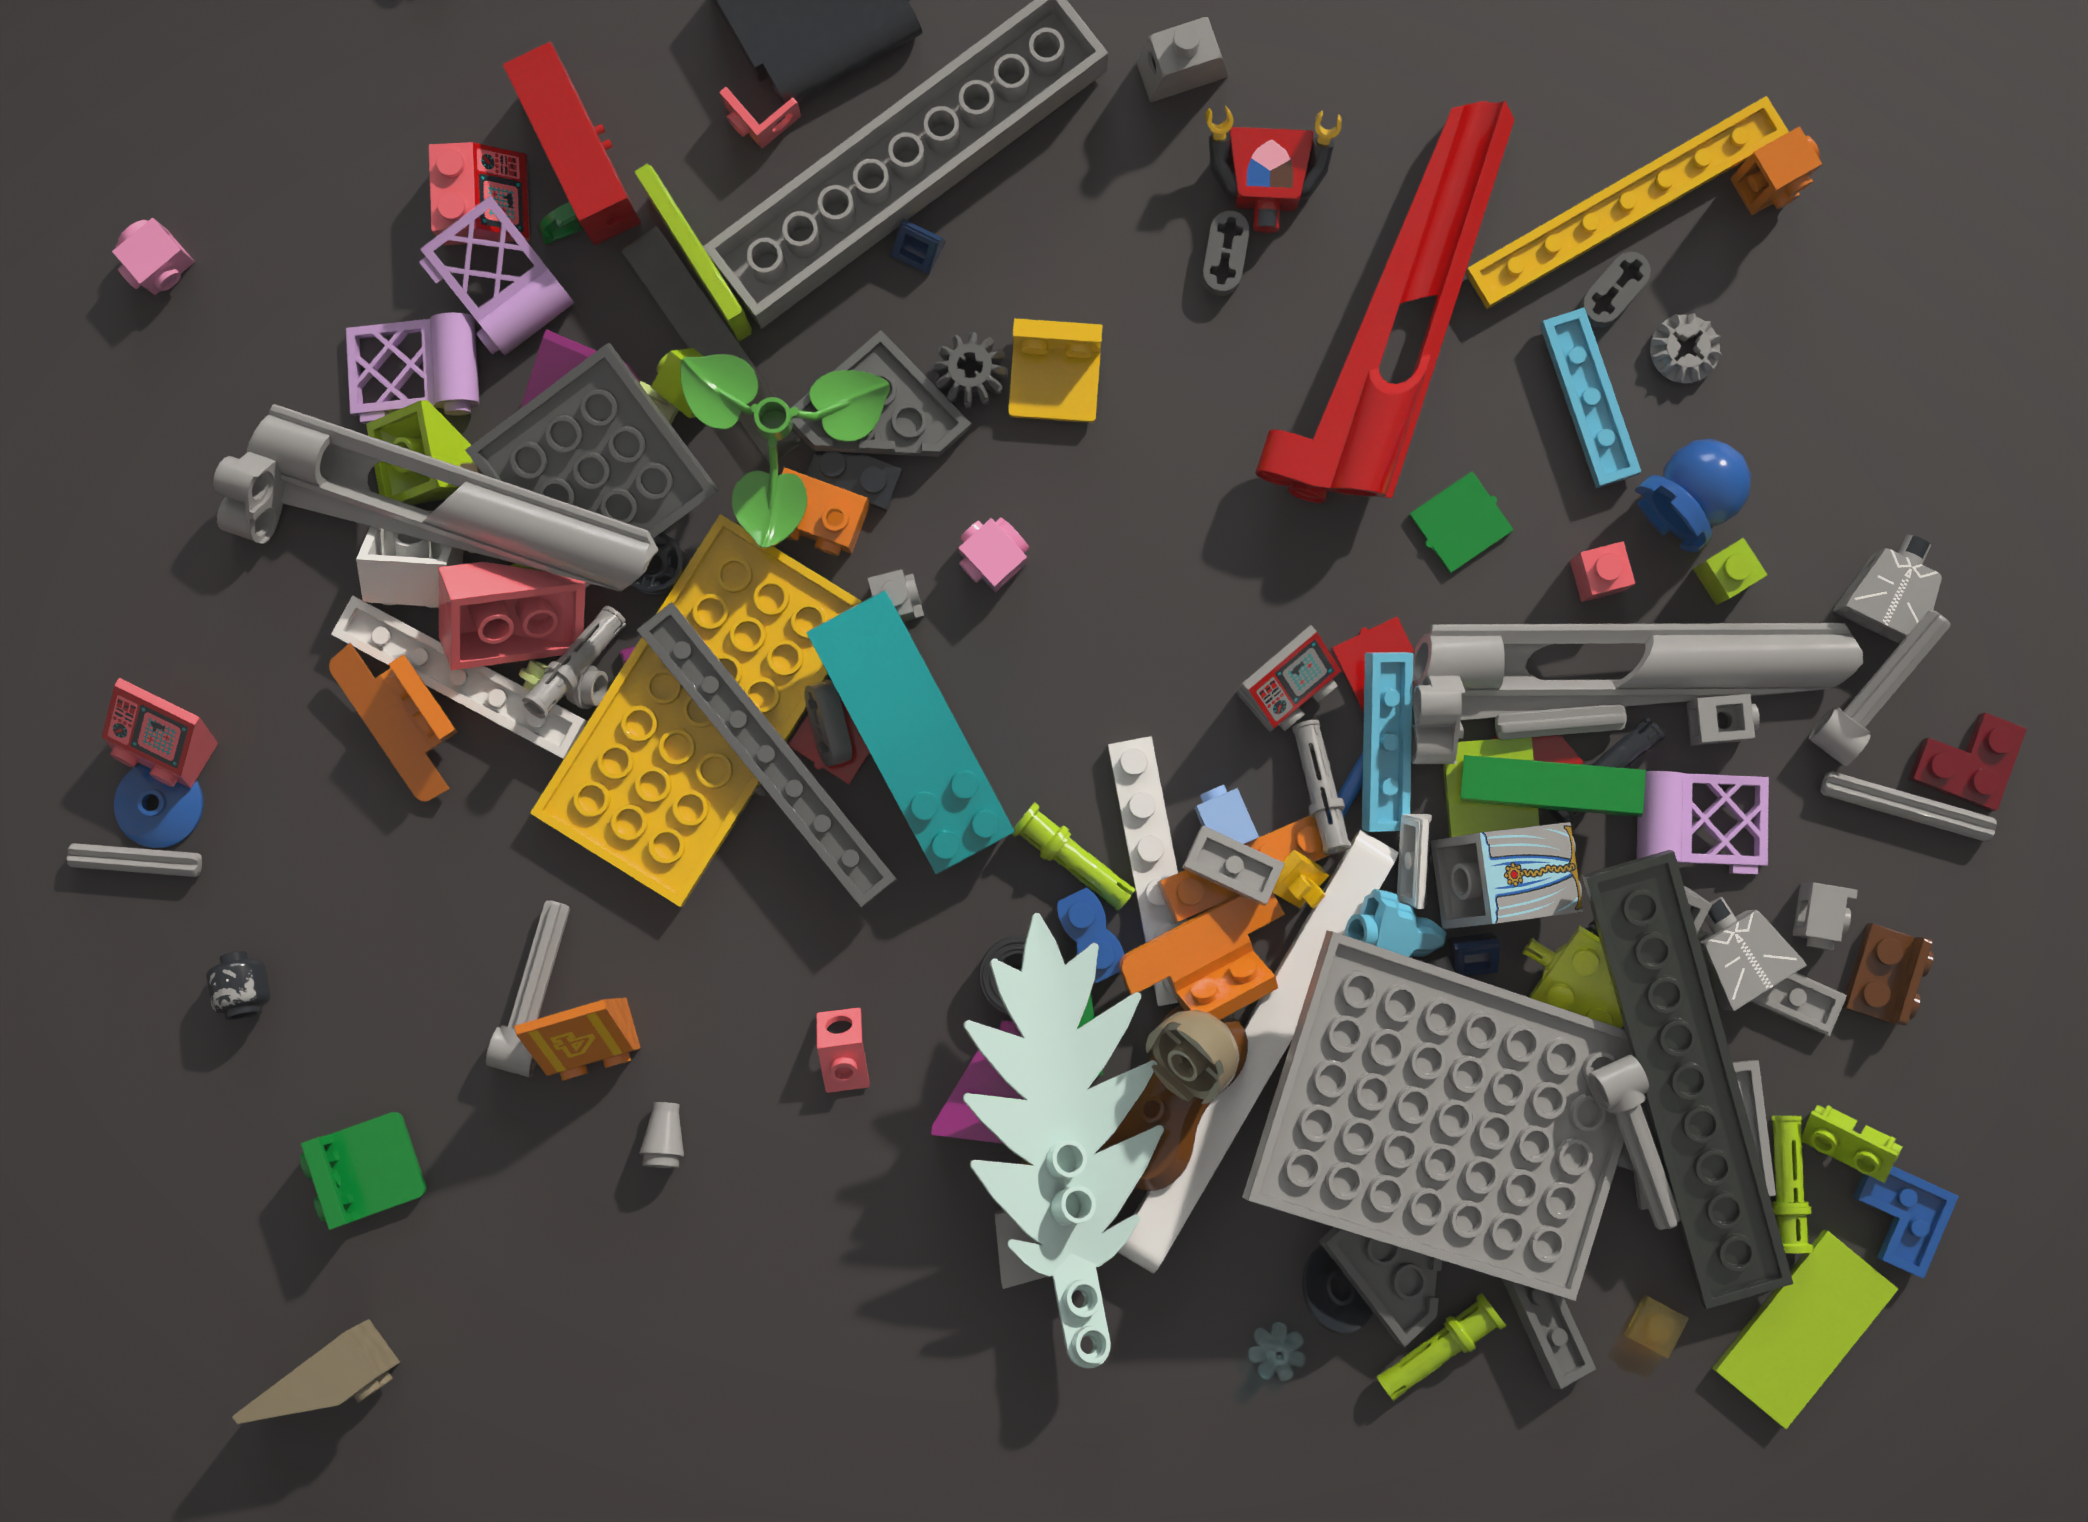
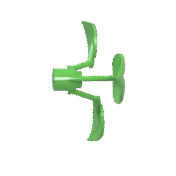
M716 354L703 357H684L681 360L680 366L682 390L691 411L698 420L708 427L727 430L737 424L741 412L747 415H754L758 432L768 440L770 473L758 470L749 472L736 483L732 492V508L735 517L757 545L762 548L772 547L789 537L802 521L807 508V492L801 478L791 473L778 475L777 441L789 435L793 426L792 419L798 418L810 421L822 419L823 429L831 438L843 442H855L868 436L879 422L890 391L889 382L877 375L857 370H838L821 376L811 387L809 393L810 401L817 412L798 410L797 407L789 409L783 400L776 397L763 399L758 405L753 404L750 407L748 404L756 398L758 393V380L755 371L745 360L733 355Z

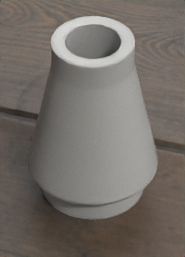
M653 1102L652 1114L639 1154L643 1155V1166L679 1168V1159L684 1157L679 1117L680 1104Z

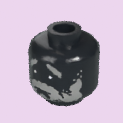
M245 951L221 955L219 957L220 964L213 966L206 973L212 1009L217 1013L225 1014L226 1020L244 1019L261 1014V1007L270 1000V990L264 962L253 958L248 959L247 952Z

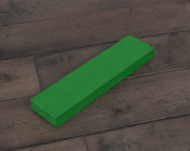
M1464 755L1460 802L1642 817L1646 770Z

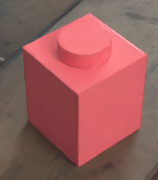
M1624 541L1580 552L1570 560L1581 602L1624 592L1635 585Z

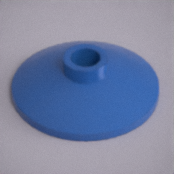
M140 764L131 769L117 787L114 797V813L117 823L128 838L142 846L150 848L174 846L189 837L200 822L204 806L201 787L197 780L191 788L179 782H176L174 787H170L153 778L149 774L152 769ZM152 795H156L159 799V806L154 811H150L147 807V800Z

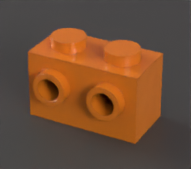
M1799 126L1754 151L1730 178L1751 215L1774 204L1776 209H1780L1800 196L1799 192L1813 183L1810 176L1822 165L1819 159V148L1810 136H1805Z
M784 467L782 474L791 473L800 477L807 492V508L804 517L787 539L798 541L801 535L815 540L814 547L825 553L839 556L842 550L852 554L870 508L868 498Z

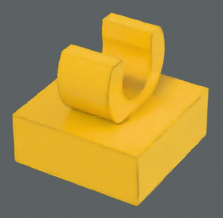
M1293 850L1283 861L1285 864L1272 892L1298 908H1301L1306 901L1312 908H1315L1326 896L1320 885L1329 875L1319 864Z

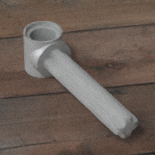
M1932 609L1927 611L1844 711L1840 708L1830 709L1815 725L1808 739L1843 766L1849 765L1862 752L1871 737L1870 731L1865 727L1950 628V622L1937 611Z
M546 901L544 903L509 1025H501V1027H497L494 1031L486 1055L487 1066L526 1077H532L538 1063L517 1037L514 1026L536 1020L539 1017L570 912V908L566 904L555 901Z
M1627 1055L1587 1075L1588 1086L1597 1104L1604 1111L1615 1114L1655 1227L1659 1230L1671 1229L1677 1226L1680 1216L1640 1105L1645 1101L1644 1094L1649 1091V1082L1638 1060L1632 1055Z

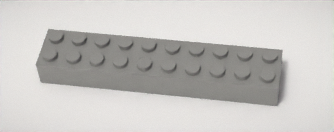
M1034 0L704 245L703 248L724 281L762 329L898 228L902 219H910L1107 72L1108 52L1067 0Z

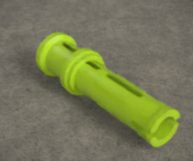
M1034 802L1013 828L1015 832L1012 835L1015 837L1022 836L1041 851L1040 857L1042 859H1047L1048 861L1055 860L1092 891L1105 899L1114 909L1119 911L1131 897L1135 888L1119 878L1089 852L1081 848L1070 838L1071 833L1068 832L1069 829L1066 826L1058 827L1039 811L1040 806Z
M1772 1116L1776 1201L1771 1203L1785 1253H1812L1813 1245L1808 1243L1807 1215L1811 1214V1206H1809V1202L1804 1201L1802 1116Z
M1482 1292L1476 1296L1477 1302L1458 1316H1448L1446 1322L1443 1323L1445 1327L1437 1332L1436 1335L1411 1351L1391 1368L1376 1376L1393 1401L1462 1350L1464 1353L1475 1350V1343L1495 1328L1502 1330L1506 1327V1324Z

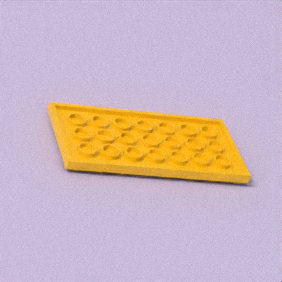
M720 514L659 611L671 602L678 608L776 731L787 742L807 710L804 697L805 687L825 681L829 675L806 632L858 605L862 601L775 547H759L744 528ZM641 637L530 814L679 907H683L757 790L760 782L645 639Z

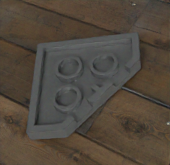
M882 330L834 370L864 371L877 375L889 382L890 391L881 417L874 430L868 436L855 442L838 441L826 434L823 429L822 419L817 421L792 419V428L814 451L939 457L971 427V423ZM810 392L792 406L802 411L817 412L810 401Z
M1333 1227L1319 1240L1397 1344L1404 1347L1408 1345L1437 1317L1439 1298L1435 1297L1437 1271L1442 1269V1260Z

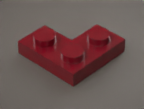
M1986 712L1981 713L1976 721L1966 751L1929 737L1924 738L1908 780L1990 812L1997 811L2027 728Z

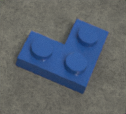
M1892 1166L1885 1183L1863 1174L1853 1198L1894 1217L1877 1258L1924 1279L1959 1196Z

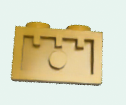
M1014 318L1009 416L1084 423L1095 422L1103 325Z

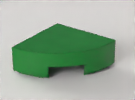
M570 202L546 215L539 223L538 230L544 244L548 245L583 230V227Z

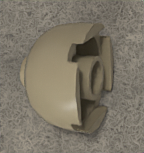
M1200 1010L1177 1012L1156 1027L1148 1035L1146 1042L1147 1054L1153 1049V1055L1157 1061V1065L1152 1066L1155 1075L1167 1089L1183 1100L1190 1102L1194 1097L1204 1099L1201 1104H1208L1228 1087L1235 1076L1239 1062L1237 1043L1228 1026L1209 1013Z

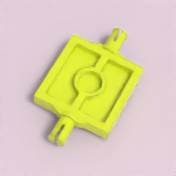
M1579 925L1568 942L1556 949L1555 952L1534 938L1529 940L1522 954L1527 955L1544 966L1542 978L1531 992L1530 998L1618 1028L1624 1026L1599 937Z

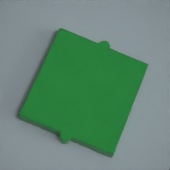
M1473 471L1409 514V517L1426 539L1425 547L1433 549L1449 574L1514 530L1497 507V498L1495 496L1490 497Z

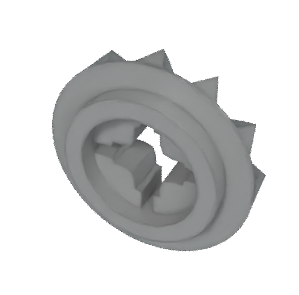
M1695 313L1688 315L1675 314L1661 323L1652 336L1650 344L1652 361L1657 370L1671 381L1677 383L1700 381L1714 370L1722 355L1719 344L1721 336L1715 333L1711 327V321H1704L1696 317ZM1696 336L1698 339L1693 347L1694 352L1697 354L1696 357L1689 353L1676 361L1674 358L1679 354L1677 351L1681 347L1677 339L1679 338L1685 342L1689 338Z

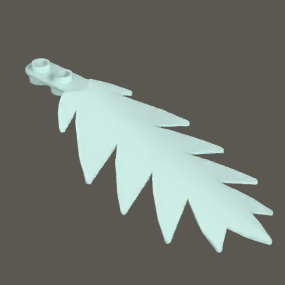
M1035 913L1031 917L1024 945L1021 971L997 959L990 961L999 996L1022 1037L970 1020L965 1021L963 1024L964 1029L980 1053L1004 1081L1025 1099L966 1093L963 1095V1101L1001 1142L1031 1165L972 1160L970 1168L994 1201L1029 1237L1039 1243L1035 1244L1010 1239L1007 1242V1247L1022 1263L1035 1272L1047 1277L1052 1276L1067 1354L1077 1366L1094 1368L1106 1360L1111 1347L1096 1267L1101 1266L1115 1256L1129 1239L1139 1223L1140 1217L1139 1215H1132L1113 1227L1105 1229L1117 1216L1146 1170L1164 1128L1161 1125L1155 1126L1098 1153L1096 1152L1116 1131L1144 1091L1154 1072L1152 1066L1157 1065V1062L1154 1060L1089 1088L1107 1064L1128 1028L1141 999V994L1138 992L1133 993L1077 1029L1095 980L1099 946L1096 943L1090 944L1085 950L1065 964L1056 940L1041 915ZM1076 1290L1080 1291L1084 1296V1303L1080 1308L1075 1307L1071 1299L1072 1294ZM1085 1336L1091 1338L1093 1342V1348L1088 1354L1084 1353L1080 1347V1342Z

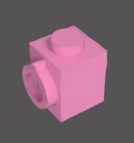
M151 218L149 221L141 220L127 227L118 238V244L112 251L123 264L118 268V271L135 289L142 285L154 295L176 285L181 278V273L195 262L173 235L154 218Z
M1002 517L996 522L991 518L984 525L977 521L960 537L963 544L958 548L960 555L964 559L959 562V565L974 582L977 583L982 578L995 593L1028 564L1027 556L1024 553L1030 547L1021 535Z

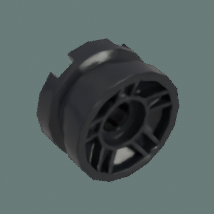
M663 532L653 538L658 548V552L654 556L662 559L661 568L654 572L647 569L631 584L645 595L655 597L668 595L687 567L685 553L673 538Z

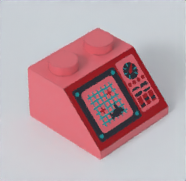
M474 142L429 144L431 228L436 236L491 195L525 240L530 241L528 162L525 153ZM488 209L475 219L473 238L499 242L501 222L491 209ZM469 224L455 234V236L468 237ZM506 230L505 242H516ZM447 240L443 245H461L467 243Z
M121 678L115 683L102 733L103 740L112 749L110 755L129 767L134 768L138 762L152 769L149 774L170 787H174L176 782H179L191 788L218 745L209 729L200 717Z

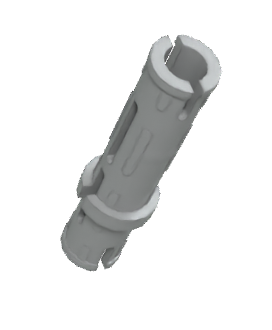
M605 606L557 662L552 661L544 669L545 675L522 699L524 707L532 715L544 719L565 693L574 691L578 686V679L582 673L626 626V623H624L625 618L614 608Z
M1319 720L1303 721L1295 724L1292 730L1296 737L1302 769L1312 803L1308 807L1309 813L1312 818H1316L1323 844V853L1325 855L1341 853L1351 848L1342 811L1345 809L1344 801L1337 796L1330 762L1320 731ZM1311 750L1315 752L1321 780L1317 779ZM1323 793L1326 795L1333 824L1331 825L1328 823L1321 794Z

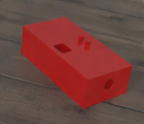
M551 41L502 64L579 222L593 244L597 245L641 224L606 152L613 145L610 139L601 142L598 135L606 131L602 124L594 127Z

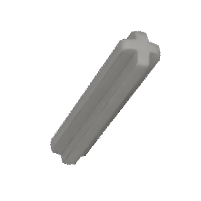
M1622 704L1500 713L1496 715L1495 731L1497 738L1503 740L1622 730L1625 728L1627 715Z
M76 843L71 844L67 852V864L70 867L189 877L199 876L202 869V856L199 853Z

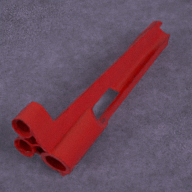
M1479 101L1451 108L1314 438H1306L1283 430H1269L1255 471L1259 478L1273 484L1288 486V492L1291 495L1312 503H1324L1328 491L1363 497H1393L1515 121L1506 101L1497 103ZM1438 295L1412 376L1398 384L1388 383L1380 375L1379 366L1400 303Z

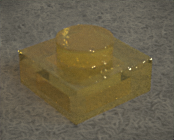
M1644 1295L1624 1335L1669 1358L1689 1318Z

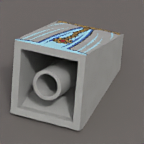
M1570 822L1482 832L1430 841L1442 929L1583 912L1581 901L1582 887L1578 880L1575 859L1576 844L1572 836Z

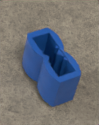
M1084 888L1059 900L1057 903L1059 921L1067 935L1077 942V955L1092 943H1096L1099 946L1094 982L1098 983L1120 972L1119 962L1124 955V951L1118 939L1106 929L1105 912L1096 895L1088 888Z

